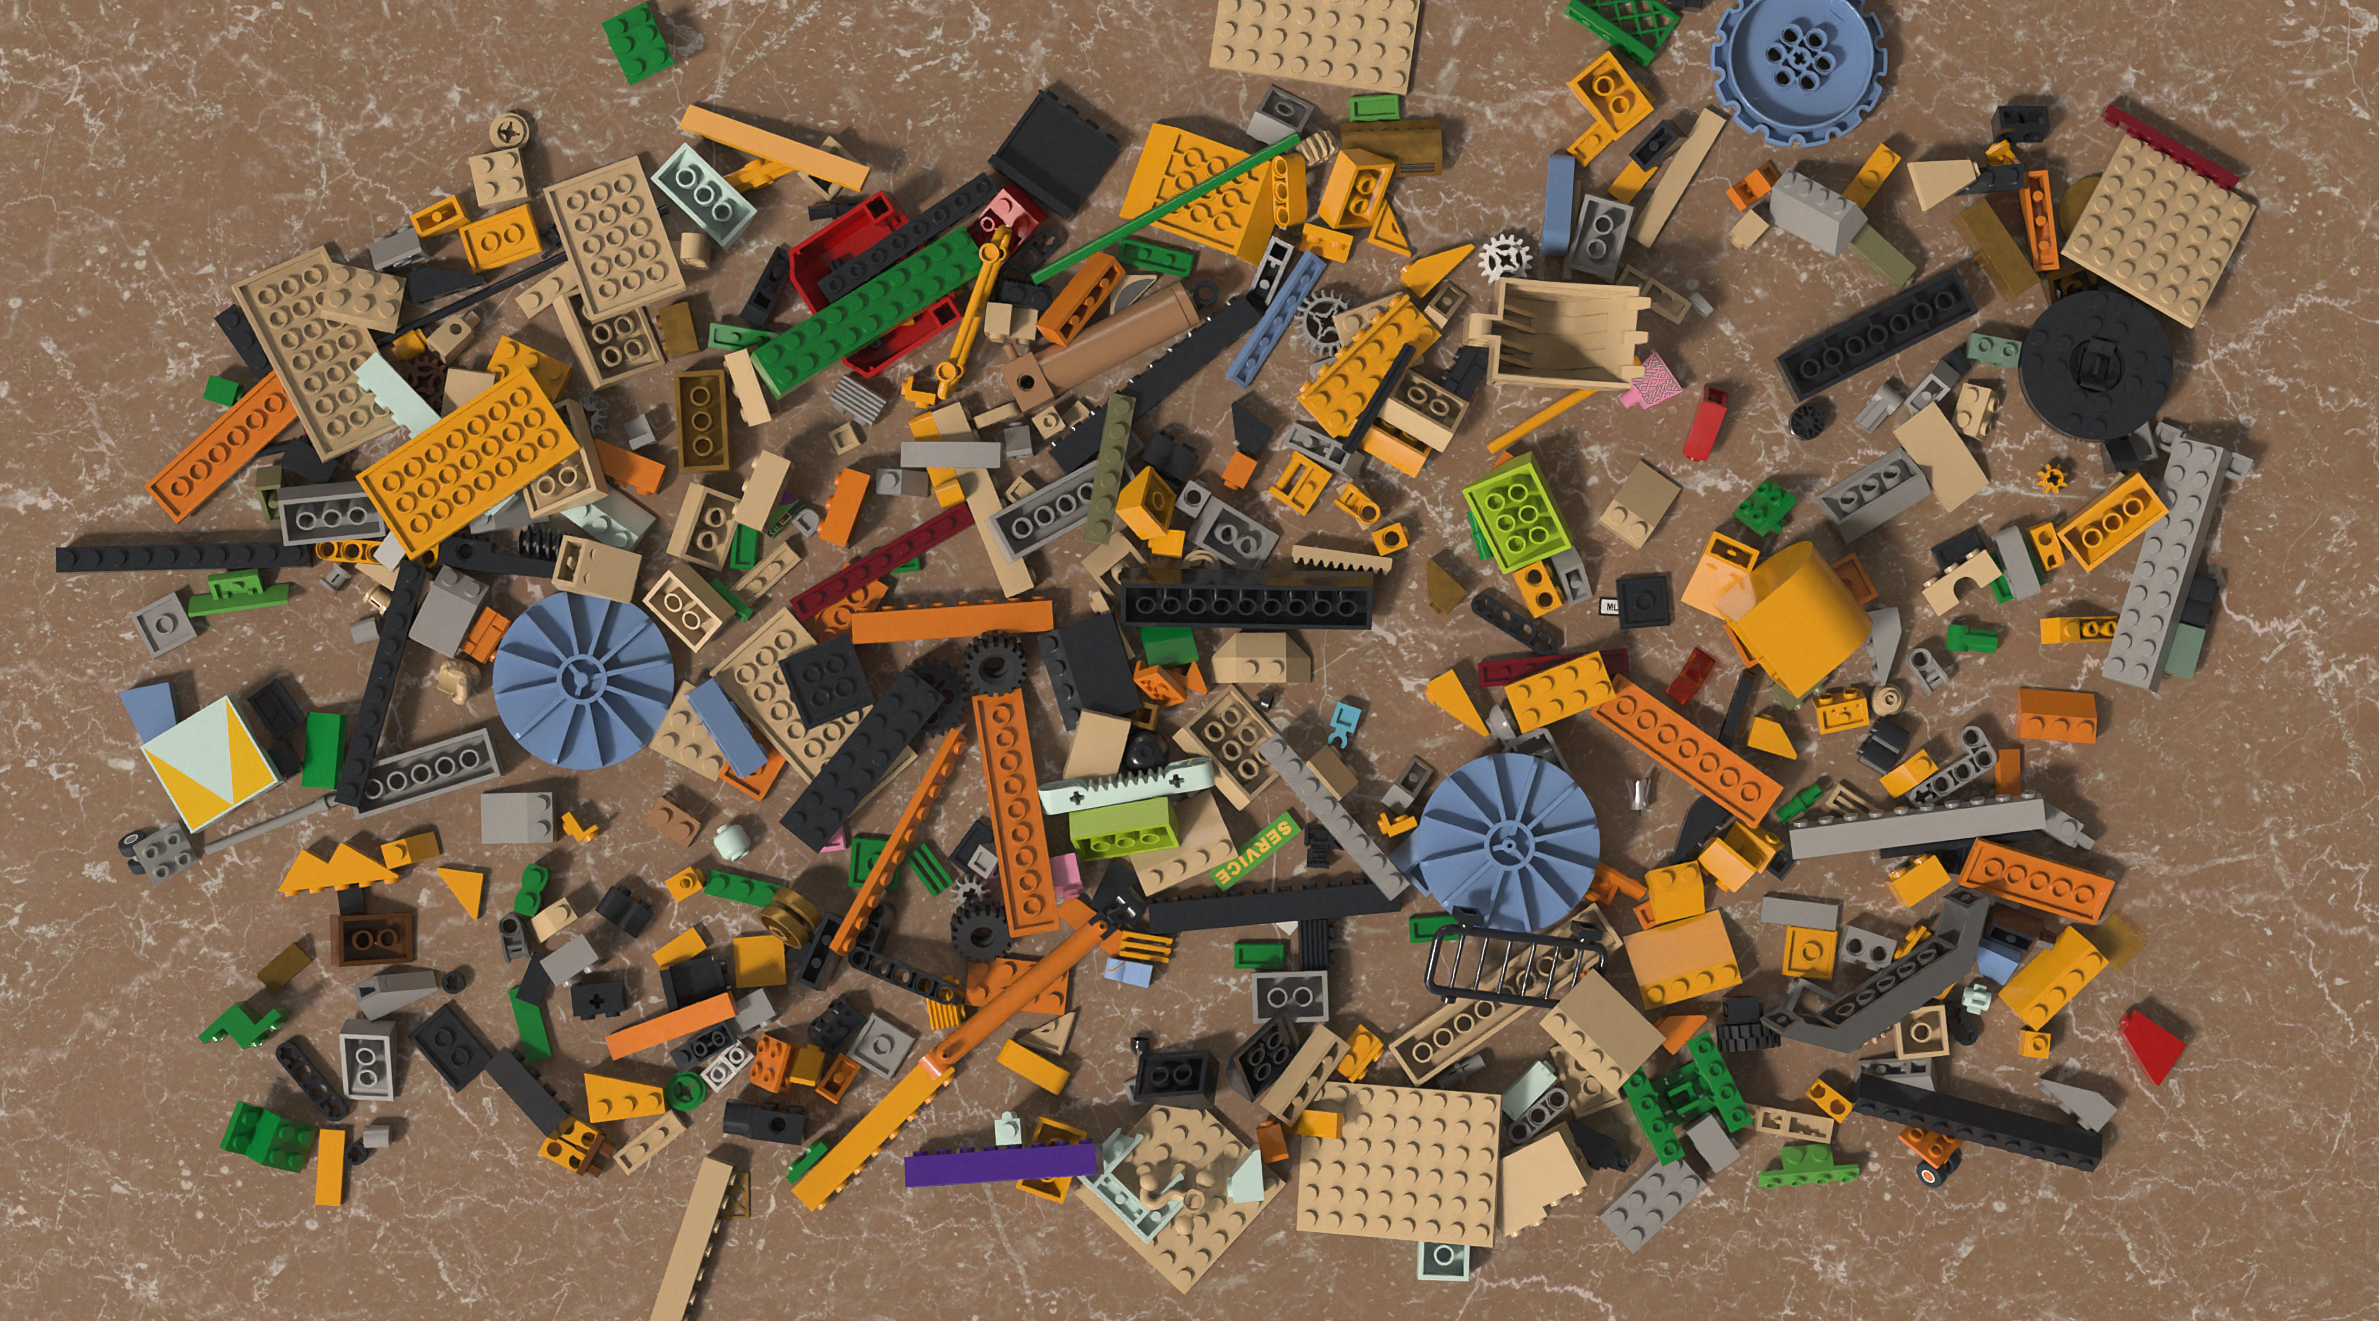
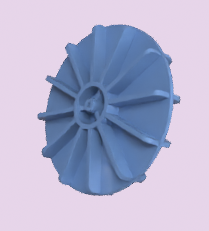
M564 591L544 598L529 607L514 621L506 632L497 651L494 663V697L500 716L508 731L519 744L534 756L555 766L568 769L592 770L604 768L633 756L654 737L672 702L674 692L673 661L669 647L659 628L651 618L634 604Z
M1499 753L1480 757L1464 764L1447 776L1433 792L1425 806L1417 839L1418 857L1422 874L1433 896L1450 914H1452L1453 905L1477 908L1484 916L1482 927L1524 933L1537 931L1555 923L1579 903L1592 883L1600 853V835L1597 819L1588 798L1578 784L1557 766L1540 758L1518 753Z

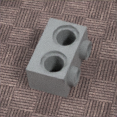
M1845 925L1837 953L1843 955V961L1857 964V960L1867 963L1866 968L1880 972L1881 968H1886L1890 965L1897 941ZM1856 938L1860 942V948L1857 952L1852 953L1848 948V944L1852 939ZM1880 946L1884 950V956L1880 960H1875L1872 956L1873 949Z

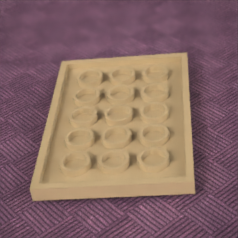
M637 155L543 189L592 324L687 290Z

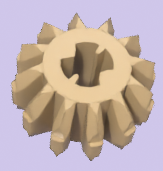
M1321 131L1301 141L1296 146L1295 151L1303 156L1305 168H1313L1338 153L1339 147L1330 131Z

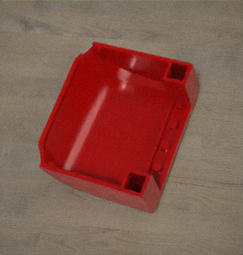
M880 190L788 251L790 279L812 315L830 305L817 282L832 273L829 262L840 258L846 264L910 221L890 192ZM954 293L914 317L913 325L899 326L883 336L885 341L883 346L874 349L871 345H868L842 362L867 379L879 376L910 359L958 328L962 323L966 309L957 294Z

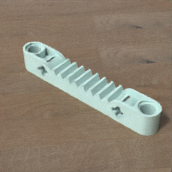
M1198 757L1169 763L1164 771L1161 767H1158L1157 774H1154L1152 769H1148V773L1145 776L1139 770L1137 777H1134L1129 772L1127 779H1124L1122 774H1119L1116 781L1111 775L1108 777L1107 782H1104L1102 777H1099L1097 784L1092 779H1089L1087 784L1084 780L1076 778L1046 783L1038 787L1042 813L1052 815L1212 787L1216 782L1212 759L1209 757ZM1178 774L1179 780H1175L1173 775ZM1078 791L1080 797H1076L1074 792Z

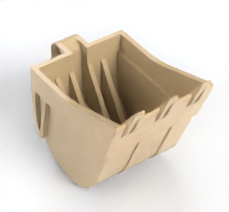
M1501 277L1495 282L1492 314L1471 313L1464 319L1462 344L1489 348L1486 384L1490 386L1511 384L1540 388L1599 391L1631 389L1632 379L1645 377L1646 374L1645 366H1633L1635 345L1647 343L1649 338V332L1636 331L1637 314L1639 310L1651 308L1652 298L1639 297L1640 287L1562 283Z

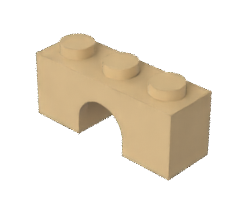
M1978 548L1965 556L1966 562L1960 566L1955 562L1944 570L1946 575L1940 579L1934 576L1923 584L1925 589L1921 592L1938 616L1960 603L1953 590L1954 584L1958 579L1971 577L1980 588H1983L2002 575L1985 549L1981 552Z

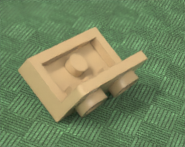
M1964 383L1951 421V426L1956 433L1984 442L1986 436L1991 432L1993 414L1999 407V394L1992 389Z

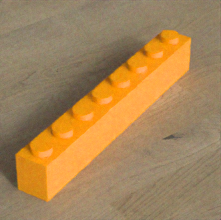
M918 1064L791 1191L812 1212L816 1208L821 1211L831 1201L828 1196L834 1190L839 1193L849 1183L846 1178L852 1172L857 1175L867 1165L864 1160L870 1154L875 1157L884 1148L881 1143L887 1137L892 1140L902 1130L899 1125L907 1119L911 1122L920 1113L917 1108L923 1102L928 1105L938 1095L935 1090L941 1084L946 1087L956 1077L953 1072L957 1068L952 1065L933 1081L923 1067Z

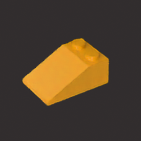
M1609 50L1602 51L1565 81L1579 102L1614 141L1654 110Z

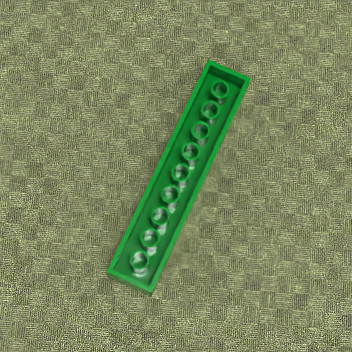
M962 225L753 351L750 360L778 401L936 305L946 297L951 296L977 280L983 265V261L979 256V249Z

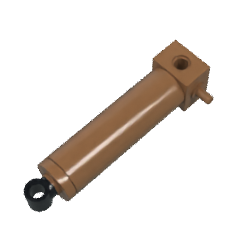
M1202 280L1195 287L1184 290L1180 281L1170 285V287L1168 286L1079 331L1067 347L1055 343L1034 355L1032 352H1029L1019 357L1013 343L1010 342L1004 345L1003 348L1010 362L1000 367L1024 417L1054 402L1056 396L1190 329V327L1192 328L1200 324L1196 312L1203 307H1210L1216 303L1219 294L1218 287L1211 280ZM1202 288H1210L1213 291L1212 298L1208 300L1202 299L1199 296V291ZM1026 379H1031L1034 381V386L1031 389H1024L1021 387L1022 382Z

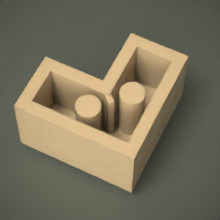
M987 302L984 333L986 337H989L990 342L1005 343V339L1015 340L1017 345L1030 346V342H1036L1037 327L1035 324L1038 322L1039 311L1015 308L1012 304Z

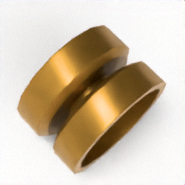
M780 887L772 897L773 904H766L758 914V918L763 926L780 941L795 949H801L809 939L808 932H815L823 918L818 910L801 895L786 887Z

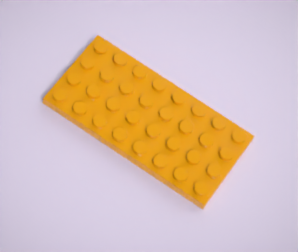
M524 364L355 477L409 559L413 561L581 450V447Z

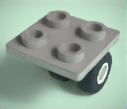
M176 821L148 837L143 831L128 833L118 843L121 854L124 857L133 858L127 862L131 872L136 875L147 873L154 886L159 885L198 862L192 847Z

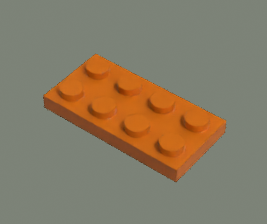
M998 957L993 962H991L990 958L985 959L986 963H980V959H976L975 963L969 960L965 1005L984 1007L1038 962ZM1069 970L1019 1011L1064 1015Z

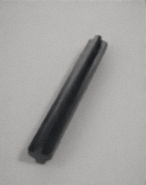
M1405 343L1342 445V449L1345 452L1353 455L1414 356L1416 348L1411 344Z

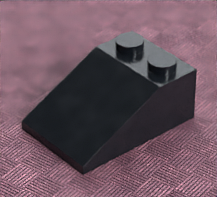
M1209 1049L1145 1054L1144 1056L1141 1054L1133 1100L1135 1102L1189 1110L1214 1108L1220 1063Z

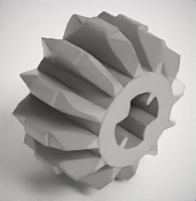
M965 874L966 884L959 878L956 879L955 882L961 888L951 887L950 891L958 893V896L951 897L950 901L959 900L960 902L954 909L956 910L959 905L961 907L964 906V902L968 898L964 897V892L970 891L971 888L976 890L974 894H978L979 901H984V894L992 893V889H982L988 881L983 880L980 884H977L979 880V875L977 874L974 876L973 882H970L969 874Z

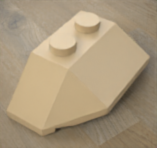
M1235 633L1211 657V683H1311V658L1286 633Z

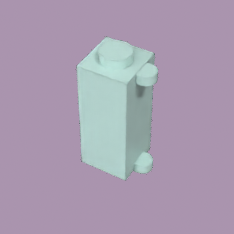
M1537 1059L1503 1093L1502 1109L1516 1121L1557 1079L1553 1075L1556 1070L1546 1060L1541 1063Z
M1006 1111L1002 1114L1001 1120H995L996 1145L1027 1143L1026 1118H1018V1114L1015 1111Z

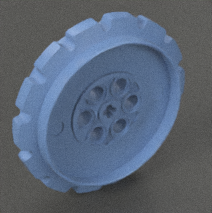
M1735 0L1738 9L1727 8L1715 29V34L1720 37L1721 42L1713 43L1710 47V71L1718 73L1720 79L1713 84L1719 102L1723 108H1734L1735 114L1732 116V120L1746 133L1753 135L1756 131H1761L1764 135L1763 142L1777 147L1789 148L1792 141L1796 140L1800 143L1802 149L1826 145L1829 142L1830 133L1835 134L1838 138L1845 136L1862 122L1859 111L1869 113L1873 109L1882 92V86L1877 83L1876 79L1883 78L1886 75L1888 58L1887 49L1881 48L1877 44L1884 37V33L1875 13L1866 14L1862 11L1865 0ZM1784 32H1793L1796 36V41H1786ZM1809 37H1818L1821 42L1820 46L1813 47L1810 45ZM1768 51H1777L1780 55V60H1770ZM1798 55L1803 58L1799 65L1794 63ZM1819 59L1826 60L1829 64V69L1821 70L1817 66V61ZM1780 73L1785 74L1788 77V84H1779L1776 75ZM1801 79H1810L1813 83L1812 89L1803 88Z

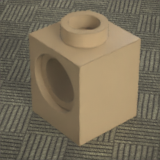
M1750 209L1728 233L1731 237L1729 240L1738 249L1744 248L1747 250L1769 225Z
M1053 405L1032 418L1033 423L1045 442L1067 429Z

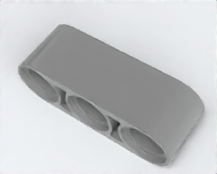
M2014 525L1991 534L1995 551L2014 600L2018 602L2040 594L2041 589L2017 526Z
M1557 1086L1546 1090L1516 1121L1512 1120L1508 1124L1506 1129L1508 1137L1518 1144L1528 1141L1568 1105L1569 1098L1567 1093ZM1554 1092H1561L1563 1095V1101L1559 1105H1552L1550 1102V1096ZM1536 1108L1544 1111L1543 1119L1538 1122L1531 1119V1113ZM1516 1125H1523L1525 1127V1134L1521 1138H1515L1512 1135V1129Z

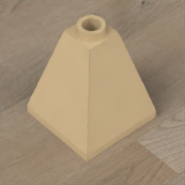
M1970 160L1911 162L1907 164L1924 215L1930 213L1977 180V176H1980L1976 161L1971 163Z

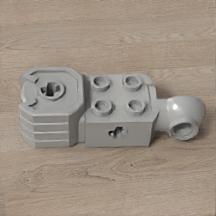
M1497 703L1492 707L1489 718L1484 721L1494 740L1500 738L1504 748L1501 753H1518L1534 756L1557 766L1566 774L1571 773L1547 728H1537L1516 738L1513 731L1517 729V726L1507 708L1501 710Z

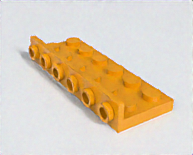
M1399 294L1396 295L1387 304L1390 308L1384 314L1381 311L1378 312L1370 320L1372 325L1366 331L1363 328L1352 337L1354 342L1348 348L1344 345L1334 354L1337 358L1330 365L1325 363L1316 372L1319 376L1313 382L1307 380L1298 389L1301 393L1296 399L1332 438H1335L1365 409L1405 343H1409L1416 348L1414 356L1406 367L1407 369L1441 336L1434 326L1412 304L1408 294L1401 297Z

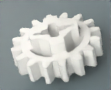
M1501 234L1499 241L1494 237L1490 239L1491 246L1488 244L1483 245L1486 253H1479L1478 257L1484 259V261L1480 262L1478 267L1485 268L1481 276L1488 275L1490 277L1488 284L1499 280L1502 273L1510 272L1512 275L1514 274V276L1509 278L1519 279L1521 277L1526 279L1528 277L1524 271L1532 269V266L1527 264V262L1533 258L1530 255L1526 256L1529 247H1521L1522 239L1514 242V235H1511L1508 240H1505L1504 235ZM1502 245L1511 246L1509 250L1502 251L1496 248ZM1518 252L1522 260L1521 267L1516 262V254ZM1489 256L1494 260L1495 268L1493 271L1489 266ZM1507 256L1510 258L1509 264L1511 266L1505 265L1503 267L1500 265L1502 261L1500 257L1504 259Z

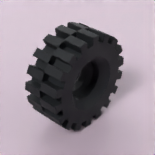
M992 630V635H988L986 631L982 633L981 639L976 636L973 638V645L968 643L966 646L967 652L964 651L963 655L967 682L970 681V687L973 690L977 687L979 694L983 695L984 691L987 692L988 697H993V693H998V697L1004 696V691L1011 694L1014 692L1013 686L1019 688L1021 680H1025L1027 672L1026 654L1022 643H1017V638L1014 635L1009 638L1008 632L1003 631L1002 635H998V630ZM991 657H1001L1005 660L1004 665L999 668H989L985 662Z
M978 897L974 898V903L970 904L969 900L964 902V908L960 905L956 908V914L953 913L951 917L952 922H950L951 939L957 953L960 952L962 958L965 959L969 956V960L974 963L976 959H980V963H986L985 959L990 958L991 962L996 961L997 955L1002 958L1005 955V950L1009 951L1011 949V943L1014 942V938L1010 937L1006 908L1004 904L1000 907V901L995 899L991 903L988 897H984V901H979ZM979 927L992 929V932L986 936L973 934V931Z
M1761 1020L1760 1023H1727L1716 1026L1719 1052L1753 1051L1781 1046L1780 1034L1763 1025Z

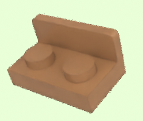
M667 795L666 798L659 796L658 802L645 821L683 847L688 848L704 824L699 820L701 815L690 808L686 812L679 807L681 802L670 795Z

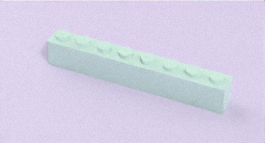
M375 352L354 372L359 377L356 382L366 392L370 389L374 392L376 403L384 410L388 407L394 413L391 418L401 428L405 425L411 431L408 434L411 439L442 419L379 353ZM514 493L484 514L487 517L492 514L498 518L519 497Z

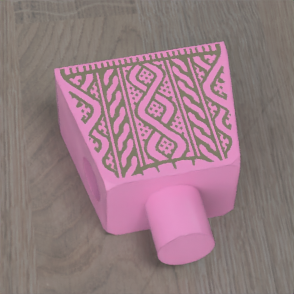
M1654 352L1641 365L1646 367L1645 377L1632 379L1631 389L1619 396V399L1626 409L1639 402L1645 410L1678 395L1683 389L1658 353Z

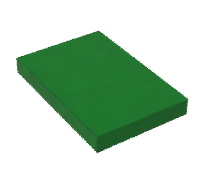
M308 712L301 787L338 789L343 771L347 715Z

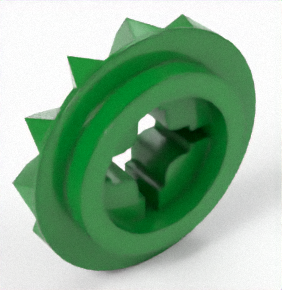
M686 1071L682 1074L678 1072L669 1079L666 1085L667 1100L678 1110H693L700 1106L705 1099L706 1086L703 1079L694 1072ZM679 1082L685 1086L695 1085L690 1091L692 1098L687 1095L680 1098L677 1097L682 1091Z

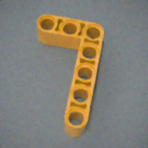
M342 540L316 544V553L323 560L383 565L373 557L374 550L382 543L379 541ZM441 542L430 549L434 553V560L430 564L424 562V554L412 562L426 565L428 569L438 567ZM328 543H332L335 548L331 556H326L324 553V547ZM353 545H357L360 550L359 555L355 558H351L349 555V548Z

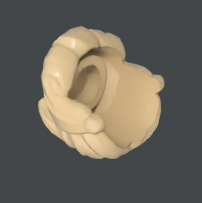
M456 658L445 659L439 670L437 689L453 694L452 701L463 705L468 701L472 687L479 684L481 672L476 665L466 660Z

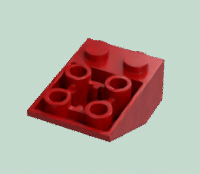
M1013 182L999 192L967 232L980 250L982 245L991 243L993 235L1000 225H1009L1012 229L1008 245L1010 254L1008 259L1002 262V267L1038 231L1049 216ZM1000 249V250H1001V256H1000V258H1002V257L1004 256V251H1003L1002 249Z

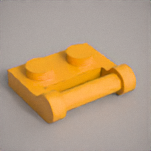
M1295 450L1291 455L1292 460L1274 487L1271 486L1267 492L1305 517L1332 474ZM1300 464L1307 467L1287 496L1282 491Z

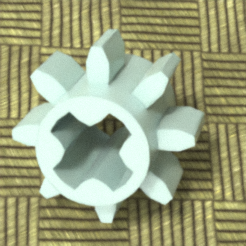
M1973 983L1972 988L1965 987L1961 1004L1967 1006V1012L1980 1015L1981 1010H1988L1991 1002V993L1986 992L1987 986Z

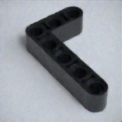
M880 900L878 906L873 908L869 915L867 926L859 933L854 949L848 954L850 966L937 1003L948 1006L960 1005L965 997L964 990L960 985L882 954L895 919L896 910L891 903ZM883 906L884 914L879 918L878 910ZM874 930L875 937L872 941H870L869 933L870 931ZM865 953L866 961L861 965L860 957ZM886 962L888 968L887 971L883 974L881 967L883 963ZM908 970L910 976L908 981L904 982L903 974ZM930 979L931 988L926 992L924 986L926 981ZM951 988L953 990V997L948 1001L946 994Z

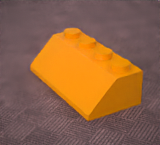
M1362 412L1337 436L1346 440ZM1378 416L1358 446L1360 449L1367 451L1381 461L1392 465L1413 478L1417 476L1432 449L1431 446Z
M2135 468L2055 528V531L2088 573L2166 515L2169 510L2138 469Z
M2068 925L2057 936L2056 944L2052 951L2043 949L1996 994L2030 1030L2037 1032L2109 962L2087 939Z

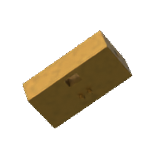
M1982 198L1951 220L1973 253V259L1979 262V268H1983L2006 303L2041 281L1985 198Z

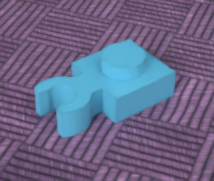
M1337 702L1329 725L1335 727L1336 730L1329 736L1328 744H1332L1333 738L1338 736L1342 739L1340 748H1345L1347 744L1346 731L1354 733L1361 709Z

